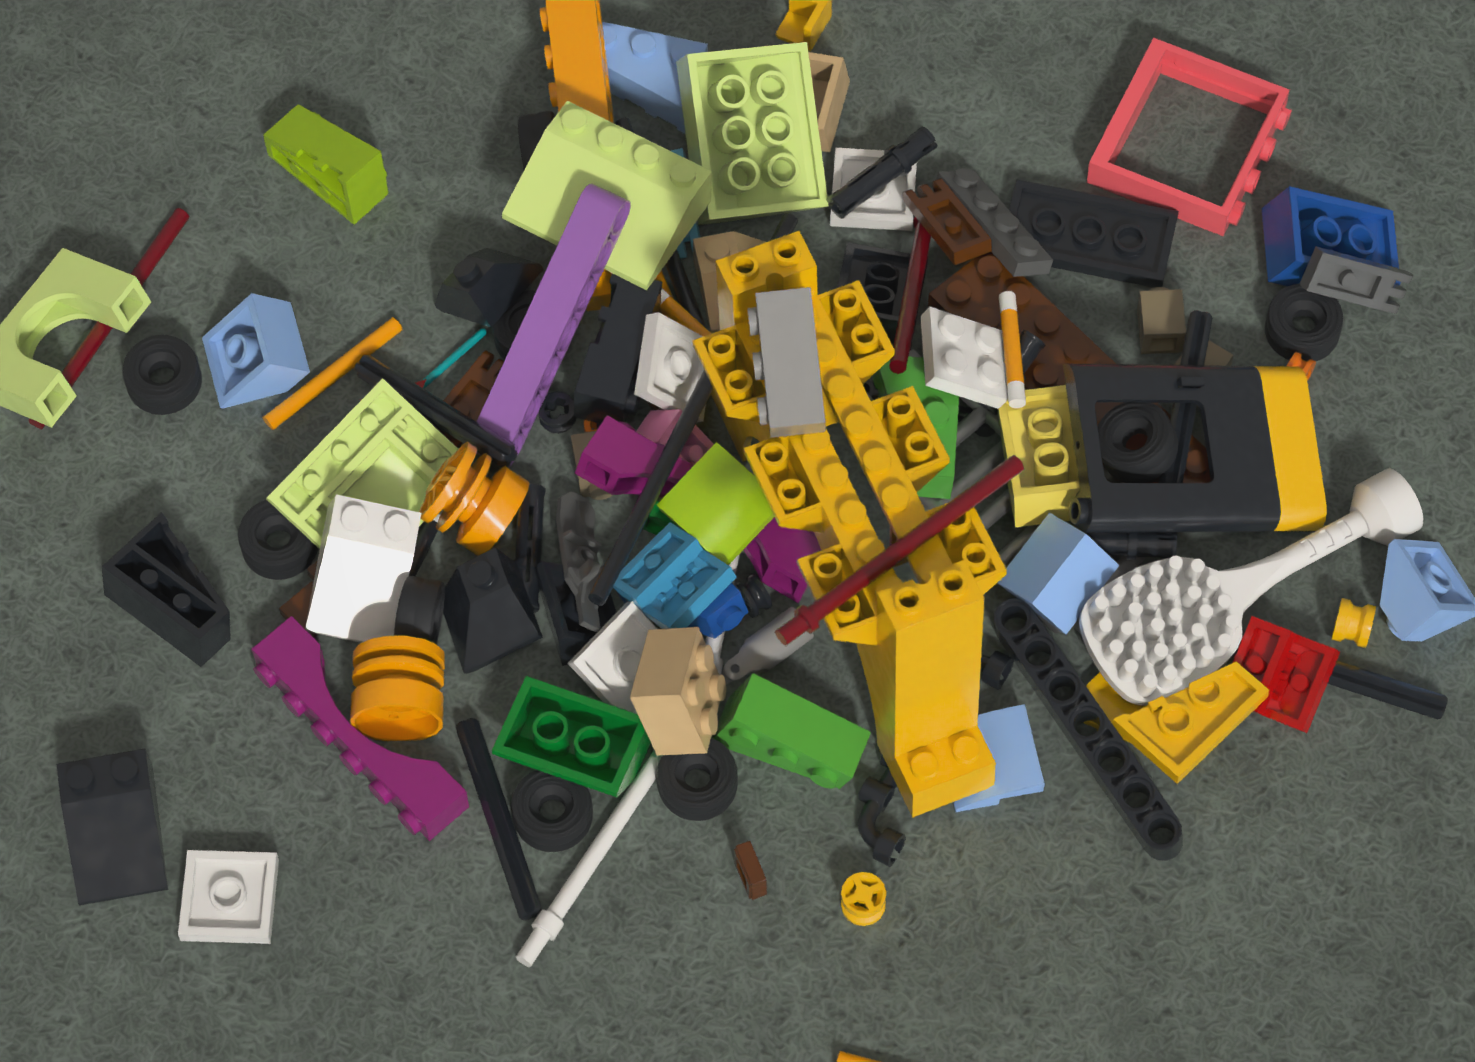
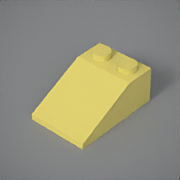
M1066 385L1025 390L1026 405L1024 407L1011 408L1007 401L997 409L1004 460L1015 455L1024 466L1022 472L1008 481L1015 528L1039 525L1049 512L1063 521H1071L1069 516L1070 502L1076 497L1080 486L1073 449V435Z

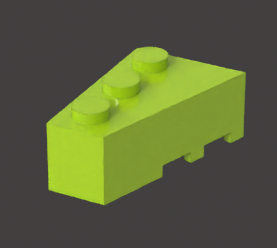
M298 104L263 134L268 156L354 225L389 194L386 181L387 173L384 169L381 151L327 121L316 112H312Z

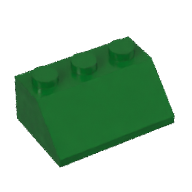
M526 676L492 748V754L618 797L634 781L651 742L638 714Z

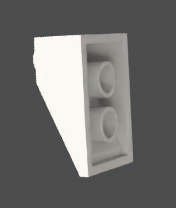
M335 495L327 508L305 625L307 632L360 643L372 638L394 636L398 602L403 584L409 576L421 518L420 512Z

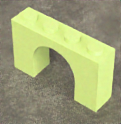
M62 248L0 324V406L52 428L77 395L60 370L33 360L36 347L52 329L62 323L75 319H92L127 333L151 303L136 276Z

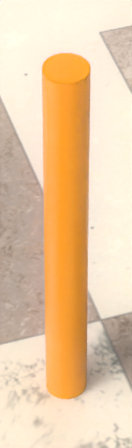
M394 317L390 318L263 416L264 422L272 430L277 428L351 371L363 355L373 354L403 330L400 323Z

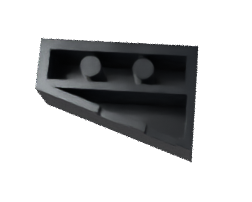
M612 273L609 281L611 284L610 304L608 307L601 306L598 320L603 322L595 342H590L575 388L574 417L601 424L607 415L618 422H626L628 414H636L641 398L634 395L645 319L648 314L660 313L661 281L654 280L650 287L645 290Z
M162 512L102 565L104 595L200 667L231 640L230 611L202 571L199 572L189 557V551L182 541L179 542Z

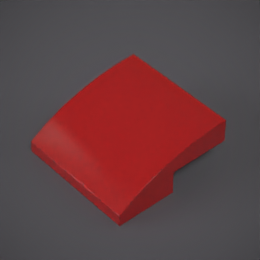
M1251 616L1233 663L1238 662L1269 689L1268 697L1253 711L1254 713L1307 734L1340 651L1297 635L1291 630Z

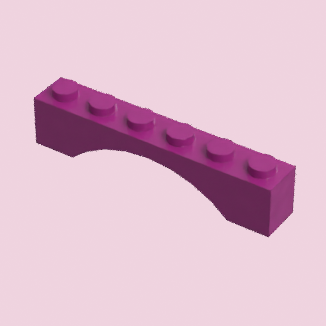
M607 415L583 450L575 474L611 495H640L665 445L654 443L637 433L629 424L618 422ZM679 457L659 497L663 498L694 465ZM774 517L745 547L744 552L753 563L762 583L793 601L800 602L808 586L797 565V559L821 551V547L813 531L780 527Z
M292 616L252 648L256 662L253 670L262 683L268 688L276 685L284 693L281 698L288 709L297 717L304 713L312 721L313 724L310 728L315 736L325 746L333 743L342 752L339 758L352 774L357 776L362 772L371 781L368 787L373 795L383 805L391 802L400 811L397 816L411 834L416 835L420 831L430 841L469 808L466 790L437 761L414 759L391 752L370 741L348 722L336 707L327 689L325 661L320 644Z

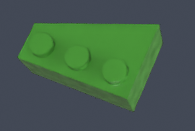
M909 356L906 371L901 374L893 373L890 370L889 360L872 376L880 398L913 386L950 458V463L922 487L917 494L919 497L950 499L955 473L959 396L925 386L923 357Z
M752 673L728 698L718 721L717 732L711 738L719 741L729 750L808 777L821 787L828 789L836 787L840 789L853 778L871 732Z

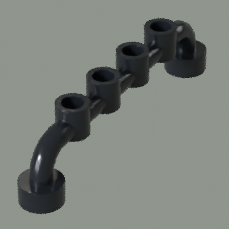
M995 651L991 657L981 655L980 672L983 673L982 682L997 690L1001 689L1012 671L1014 659L999 651ZM882 755L880 764L887 767L880 780L869 776L864 781L858 795V800L865 803L858 818V831L863 841L874 849L873 859L891 867L896 858H891L893 850L895 849L900 854L905 845L906 835L891 827H887L882 833L876 828V819L880 812H883L888 806L897 786Z

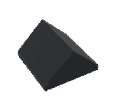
M541 561L536 565L540 593L561 665L565 666L568 665V662L588 643L596 632L579 625L575 595L564 579L563 566L561 564ZM611 592L605 604L602 606L598 605L601 628L617 613Z

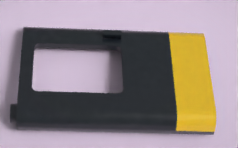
M1063 364L1073 435V449L1080 486L1076 497L1070 502L1069 516L1071 522L1084 533L1315 532L1324 526L1327 515L1326 498L1308 382L1302 368L1297 366ZM1178 386L1197 387V388H1178ZM1095 403H1194L1198 405L1202 417L1210 482H1108L1103 470Z

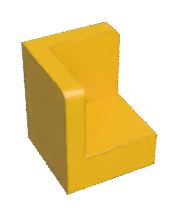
M789 0V11L776 31V37L790 44L807 42L808 51L811 52L832 16V0Z

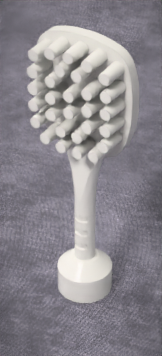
M1388 468L1355 486L1349 514L1263 559L1220 571L1205 566L1201 559L1172 556L1171 558L1142 565L1103 586L1084 605L1079 618V628L1087 651L1104 679L1126 701L1135 705L1147 706L1148 702L1161 696L1166 698L1187 688L1189 683L1219 670L1227 663L1242 640L1243 613L1276 583L1361 536L1388 546L1394 539H1403L1423 526V513L1420 503L1405 478L1397 471Z

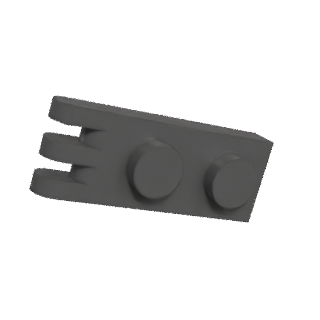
M1315 247L1299 285L1309 292L1397 314L1400 305L1388 298L1393 296L1403 299L1407 290L1396 285L1395 282L1397 280L1410 284L1414 275L1403 269Z

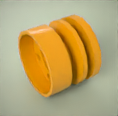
M467 441L439 468L426 490V496L419 512L421 513L420 519L429 523L443 510L436 525L437 530L442 533L449 529L457 520L462 522L457 533L456 542L479 556L489 551L504 533L521 506L530 483L506 466L489 479L486 475L492 461L491 456L484 453L471 466L478 449Z
M410 636L372 638L360 643L354 649L352 680L356 689L351 693V725L364 736L381 741H417L438 734L443 728L444 698L440 689L444 686L445 680L443 671L445 669L444 651L435 643Z

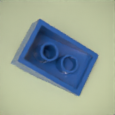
M1290 186L1262 208L1268 282L1284 286L1300 284L1315 247L1399 268L1393 210ZM1396 280L1395 284L1400 285L1401 282Z

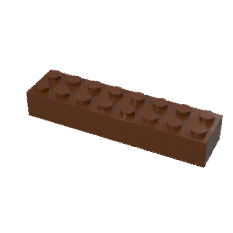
M992 252L975 257L929 293L928 308H936L1002 330L999 294L1005 291L1015 293L1019 335L1021 336L1023 330H1027L1046 344L1024 374L1026 377L1024 381L1025 390L1066 385L1063 364H1116L1024 276L1013 277ZM1096 402L1097 426L1107 412L1125 402ZM1153 403L1161 408L1170 420L1171 415L1159 403ZM1144 434L1132 436L1127 441L1126 448L1137 450L1143 447L1147 441V436ZM1191 435L1183 483H1209L1210 472L1206 448ZM1103 464L1104 476L1108 482L1126 483L1112 476ZM1159 477L1145 483H1158Z

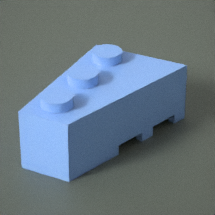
M602 22L611 94L622 100L627 99L644 108L646 113L655 118L658 116L677 126V130L686 134L676 61L687 54L708 52V44Z

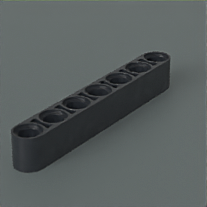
M1020 599L1003 601L994 613V622L998 638L1008 654L1014 659L1019 670L1146 853L1152 858L1161 861L1175 858L1182 849L1183 836L1182 826L1173 810L1033 609ZM1019 617L1026 621L1025 626L1017 631L1008 630L1004 625L1009 619ZM1036 652H1045L1051 656L1049 661L1041 666H1035L1028 662L1029 657ZM1062 686L1070 687L1075 691L1074 695L1065 701H1059L1052 696L1053 692ZM1086 721H1093L1100 726L1098 731L1091 736L1080 735L1076 729L1081 723ZM1108 757H1118L1124 761L1123 767L1115 772L1104 770L1101 767V763ZM1135 792L1144 793L1149 797L1148 803L1140 808L1129 806L1125 803V800L1130 794ZM1159 828H1166L1174 833L1173 839L1166 844H1157L1150 839V836Z

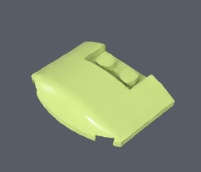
M382 378L280 483L266 500L320 549L327 508L336 494L419 512L426 496V490L442 464L454 455L458 448ZM420 519L419 527L424 522L422 519Z

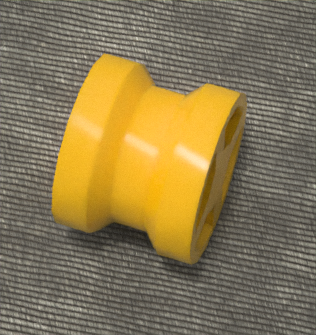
M1341 598L1331 640L1341 642L1344 639L1354 641L1358 647L1366 648L1376 606L1367 604L1364 607L1353 605L1351 600Z
M867 872L855 873L847 878L841 891V909L847 920L855 925L867 926L881 919L886 905V889L881 879ZM859 902V903H861V904H864V905L866 906V908H865L864 906H860V905H858V904H857V905H854V903Z

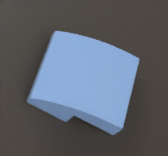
M1025 704L978 715L979 730L996 762L995 784L983 791L953 802L955 812L998 805L1000 799L1043 792L1045 784Z

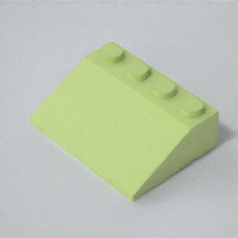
M807 42L687 54L676 61L689 160L712 171L711 202L698 218V225L757 218L829 206L826 200L828 196Z
M566 101L545 129L502 212V218L558 245L577 201L586 186L594 184L631 202V208L604 269L647 290L711 202L712 171Z

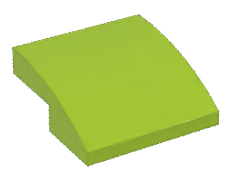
M717 442L657 504L659 509L682 530L695 537L703 550L727 565L775 517L756 477Z

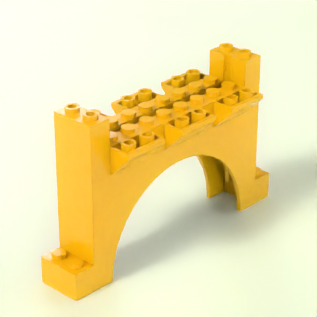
M796 231L715 261L720 331L692 340L711 382L713 387L711 395L742 462L748 460L780 527L813 531L817 538L821 551L797 559V565L816 601L884 551L885 547L882 541L879 540L866 514V508L860 502L850 482L848 471L842 465L830 441V435L827 430L820 433L771 438L769 424L760 425L757 398L766 397L764 379L755 380L752 355L754 352H761L759 335L750 336L747 309L756 307L755 293L811 287L826 426L837 422L840 423L890 524V545L946 505L944 504L926 511L917 492L950 463V458L913 386L870 401L863 384L895 355V350L859 280L818 295L817 265L800 231ZM753 437L760 441L759 443L751 445ZM975 507L823 618L833 640L853 642L857 645L872 702L877 745L912 818L983 791L995 784L996 762L978 727L984 614L983 595L1006 576L1007 570ZM908 562L919 584L915 583L913 579L902 583L893 568Z

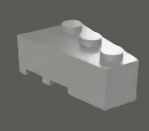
M811 287L755 293L756 307L747 309L750 336L759 335L761 352L752 353L755 380L764 379L766 397L757 398L760 425L769 424L771 438L826 432Z

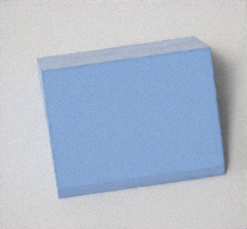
M1049 512L1008 565L1006 576L997 583L1017 599L1025 601L1034 612L1067 635L1080 618L1081 611L1086 602L1106 584L1119 567V564L1087 534Z

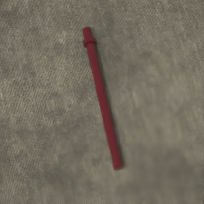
M180 208L174 210L130 273L136 276L141 286H143L190 218L184 210ZM97 321L61 372L71 388L113 327ZM30 418L28 420L31 425L41 430L45 427L44 424Z
M915 216L913 225L916 230L893 344L895 355L890 359L889 364L890 370L896 374L905 372L907 368L931 240L930 234Z
M1015 455L1009 457L808 607L801 605L794 610L795 616L775 630L779 641L787 646L803 633L808 632L811 634L819 628V621L1022 472L1024 466L1020 459Z

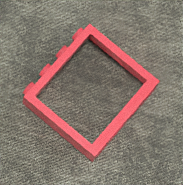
M1153 38L1089 162L1087 183L1140 204L1179 211L1178 219L1224 236L1229 224L1237 226L1246 204L1241 200L1245 192L1252 194L1258 184L1261 171L1257 170L1260 161L1268 162L1271 158L1277 139L1272 138L1276 129L1283 131L1288 123L1292 110L1286 108L1290 90ZM1160 74L1267 114L1222 207L1114 165Z

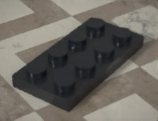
M1016 179L1009 211L1053 259L1051 267L1153 288L1163 287L1179 211Z

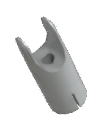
M789 607L745 639L739 653L728 660L721 674L725 678L726 685L734 680L741 679L749 672L759 675L771 670L814 638L813 633L805 632L787 646L783 645L777 638L775 630L795 616L794 610L796 609L794 607Z

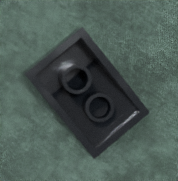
M847 242L837 288L858 280L860 281L893 346L911 253ZM927 256V262H926V267H925V272H924V277H923V283H922V288H921V293H920V299H919V304H918V309H917V315H916V320H915V325H914V331H913V336H912L910 351H911V348H912V343H913V338H914V333H915V327H916V322H917V317H918V312H919V306H920V301H921V296H922V290H923V285H924V280H925V275H926V269H927V264H928V259H929L928 256Z
M146 749L56 764L61 807L79 906L168 890L154 772Z

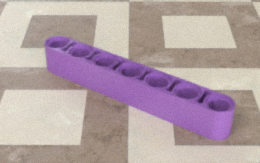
M594 184L586 186L577 201L477 420L484 427L512 443L518 454L525 443L630 212L631 202Z

